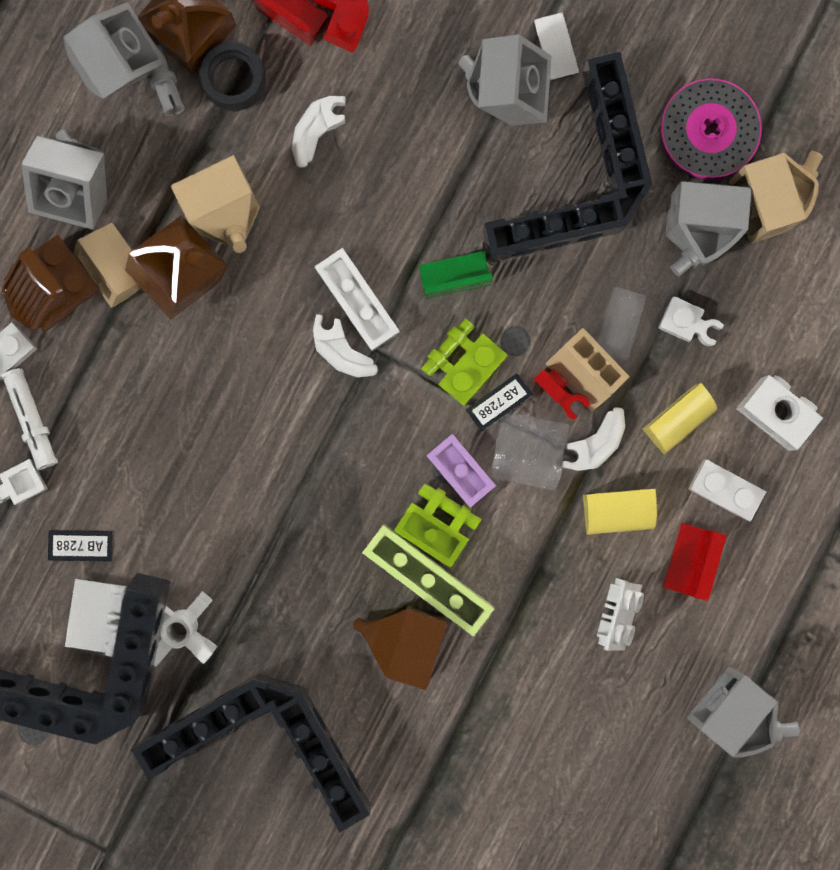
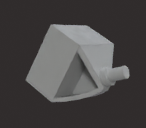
M128 2L91 16L63 37L71 65L84 85L102 99L137 83L166 63Z
M519 34L483 39L475 62L468 55L463 56L459 60L458 64L466 73L465 77L468 80L467 89L469 96L478 108L511 126L547 122L552 57L550 54Z
M65 129L56 133V139L37 136L21 163L28 213L93 230L107 203L104 153L90 145L79 143Z
M681 182L669 196L666 237L683 250L682 257L670 266L676 276L680 277L690 267L696 268L698 265H706L729 250L745 234L749 224L752 188Z
M730 666L727 667L687 717L691 723L732 757L755 755L772 748L776 742L782 741L784 737L800 735L797 722L780 724L779 720H777L778 702L746 675Z

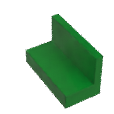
M484 251L418 265L426 300L491 286L493 281L492 273H489Z

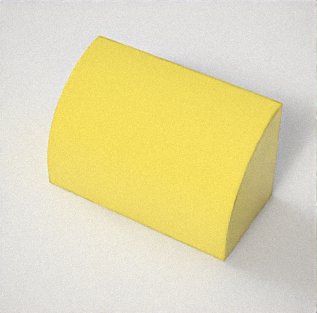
M702 383L694 385L643 428V431L659 450L666 454L717 411L716 403Z
M656 489L583 495L586 535L648 530L656 527Z

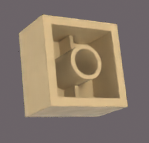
M810 151L804 165H799L788 155L782 153L745 165L729 181L730 186L752 188L749 224L746 231L750 244L786 233L807 219L817 198L819 184L816 179L818 176L816 170L823 155L816 151Z
M234 155L171 185L188 223L200 236L230 245L236 253H242L246 250L245 240L253 226L260 206Z

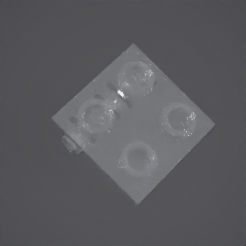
M510 412L503 416L490 478L556 491L562 474L561 464L569 425Z

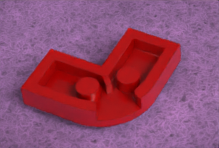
M311 0L333 11L323 39L354 53L368 19V1Z

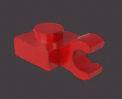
M545 367L534 378L563 407L566 415L573 420L577 418V414L571 409V404L574 401L582 402L585 407L590 405V401L585 395L569 393L565 388L568 384L567 380L556 369L550 372Z

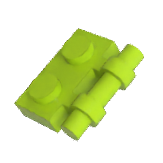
M466 318L457 328L453 326L447 333L449 337L437 350L433 349L427 356L429 360L421 368L429 377H432L439 368L447 374L438 385L463 407L508 356L483 333L475 343L469 340L467 335L475 326ZM460 346L466 353L453 366L447 358Z
M424 483L418 494L429 502L424 509L411 503L394 529V532L451 568L469 541L467 537L458 532L464 523L475 530L482 519L471 513L472 508L465 504L461 506L445 496L447 492L441 488L434 489L427 483ZM437 507L454 517L449 526L433 516Z

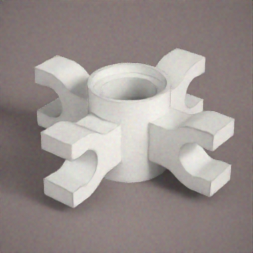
M203 591L187 610L173 612L166 606L160 633L161 640L158 643L154 663L155 667L172 648L177 649L186 646L203 664L217 648L213 642L197 632V618L212 602V599ZM172 623H181L186 628V635L177 634L172 628Z

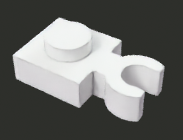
M673 296L658 329L687 342L691 341L695 334L702 344L713 346L716 344V340L707 336L708 327L721 330L724 325L715 319L702 320L701 317L704 309Z

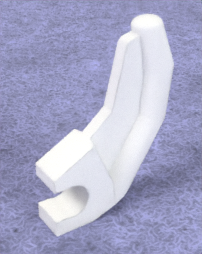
M327 96L309 105L294 131L292 152L298 167H306L309 162H312L318 139L323 134L345 124V115H335L332 112L336 106H346L345 96Z
M316 314L313 327L316 351L337 371L357 378L375 376L378 371L377 365H374V361L371 358L350 348L345 339L340 319L335 318L332 329L324 330L322 328L324 317Z
M619 407L613 408V411L607 412L596 434L587 439L567 444L566 449L577 453V460L574 463L563 461L561 467L575 471L599 468L619 447L626 428L624 410Z

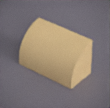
M113 223L78 239L73 253L97 285L99 292L111 308L122 303L141 289L125 271L128 255L132 250Z
M584 328L545 363L551 370L556 369L567 380L568 384L566 386L574 394L580 393L589 399L590 405L587 408L591 412L607 400L630 377Z

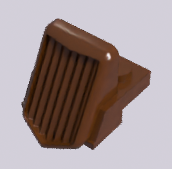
M59 235L53 237L34 251L30 247L21 251L4 278L5 282L2 286V293L10 316L29 329L37 330L41 328L44 333L72 314L71 310L99 292L97 285Z

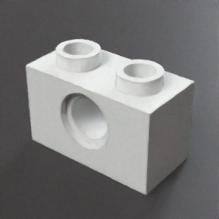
M770 375L761 377L736 409L788 451L798 450L823 417L816 413L818 408L814 403L805 397L798 398L789 391L791 386L781 377L776 375L774 377ZM778 402L784 403L787 407L788 413L784 420L779 419L775 414V405Z

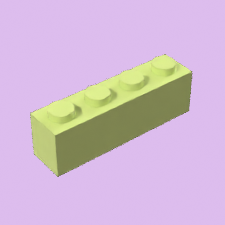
M383 524L362 552L473 637L494 610V607L385 524Z

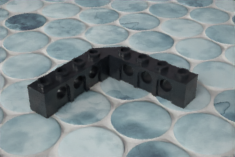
M621 51L587 59L582 71L611 194L599 196L596 201L575 206L572 203L565 204L562 209L539 214V211H534L528 217L505 221L504 218L486 222L483 233L490 263L621 233L652 186V180Z
M136 573L126 586L105 693L98 691L90 693L67 687V684L63 682L58 685L34 679L35 675L27 674V676L3 671L1 670L2 667H0V721L94 745L134 724L147 703L171 581Z
M260 674L255 675L142 740L132 749L144 774L150 780L166 771L174 762L190 753L192 756L197 753L202 746L216 737H225L233 728L250 718L254 720L271 711L280 729L284 727L294 744L297 759L301 758L311 774L314 789L318 788L328 804L330 808L329 815L339 833L368 817L371 812V804L305 687Z

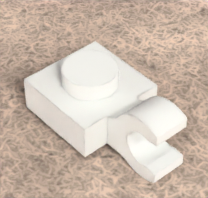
M28 459L0 474L3 482L0 485V504L11 498L14 505H19L48 490L32 459Z

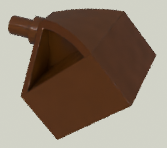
M151 0L137 16L149 37L157 45L162 46L164 51L193 75L201 67V62L207 52L221 44L237 26L232 12L218 0Z
M181 215L129 252L125 271L171 320L219 284L227 264Z
M406 604L376 620L370 619L367 621L357 618L354 621L353 629L362 633L386 678L427 690L448 623L445 615Z

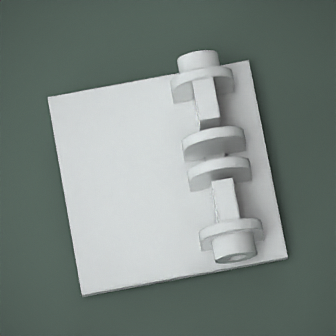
M618 578L615 579L614 584H610L607 600L616 603V606L605 603L604 607L615 611L613 615L602 613V617L610 619L612 622L601 620L596 635L599 637L598 644L605 646L604 650L622 651L625 650L626 645L630 646L635 633V626H632L634 614L640 611L644 600V593H641L642 585L629 583Z
M75 579L65 647L105 652L106 656L112 657L126 586Z

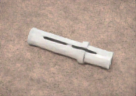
M13 369L3 373L1 377L5 382L24 432L21 436L24 443H28L37 470L51 467L57 464L58 460L55 458L47 437L50 434L49 429L43 426L35 401L23 374V369Z

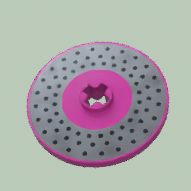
M713 78L691 82L677 91L666 105L660 123L662 145L670 160L683 172L696 178L710 180L724 178L741 170L756 153L762 133L760 114L752 98L737 85ZM704 123L707 125L715 123L718 126L715 130L716 134L706 135L704 132L706 125Z

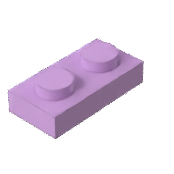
M453 434L426 455L469 507H472L496 486Z

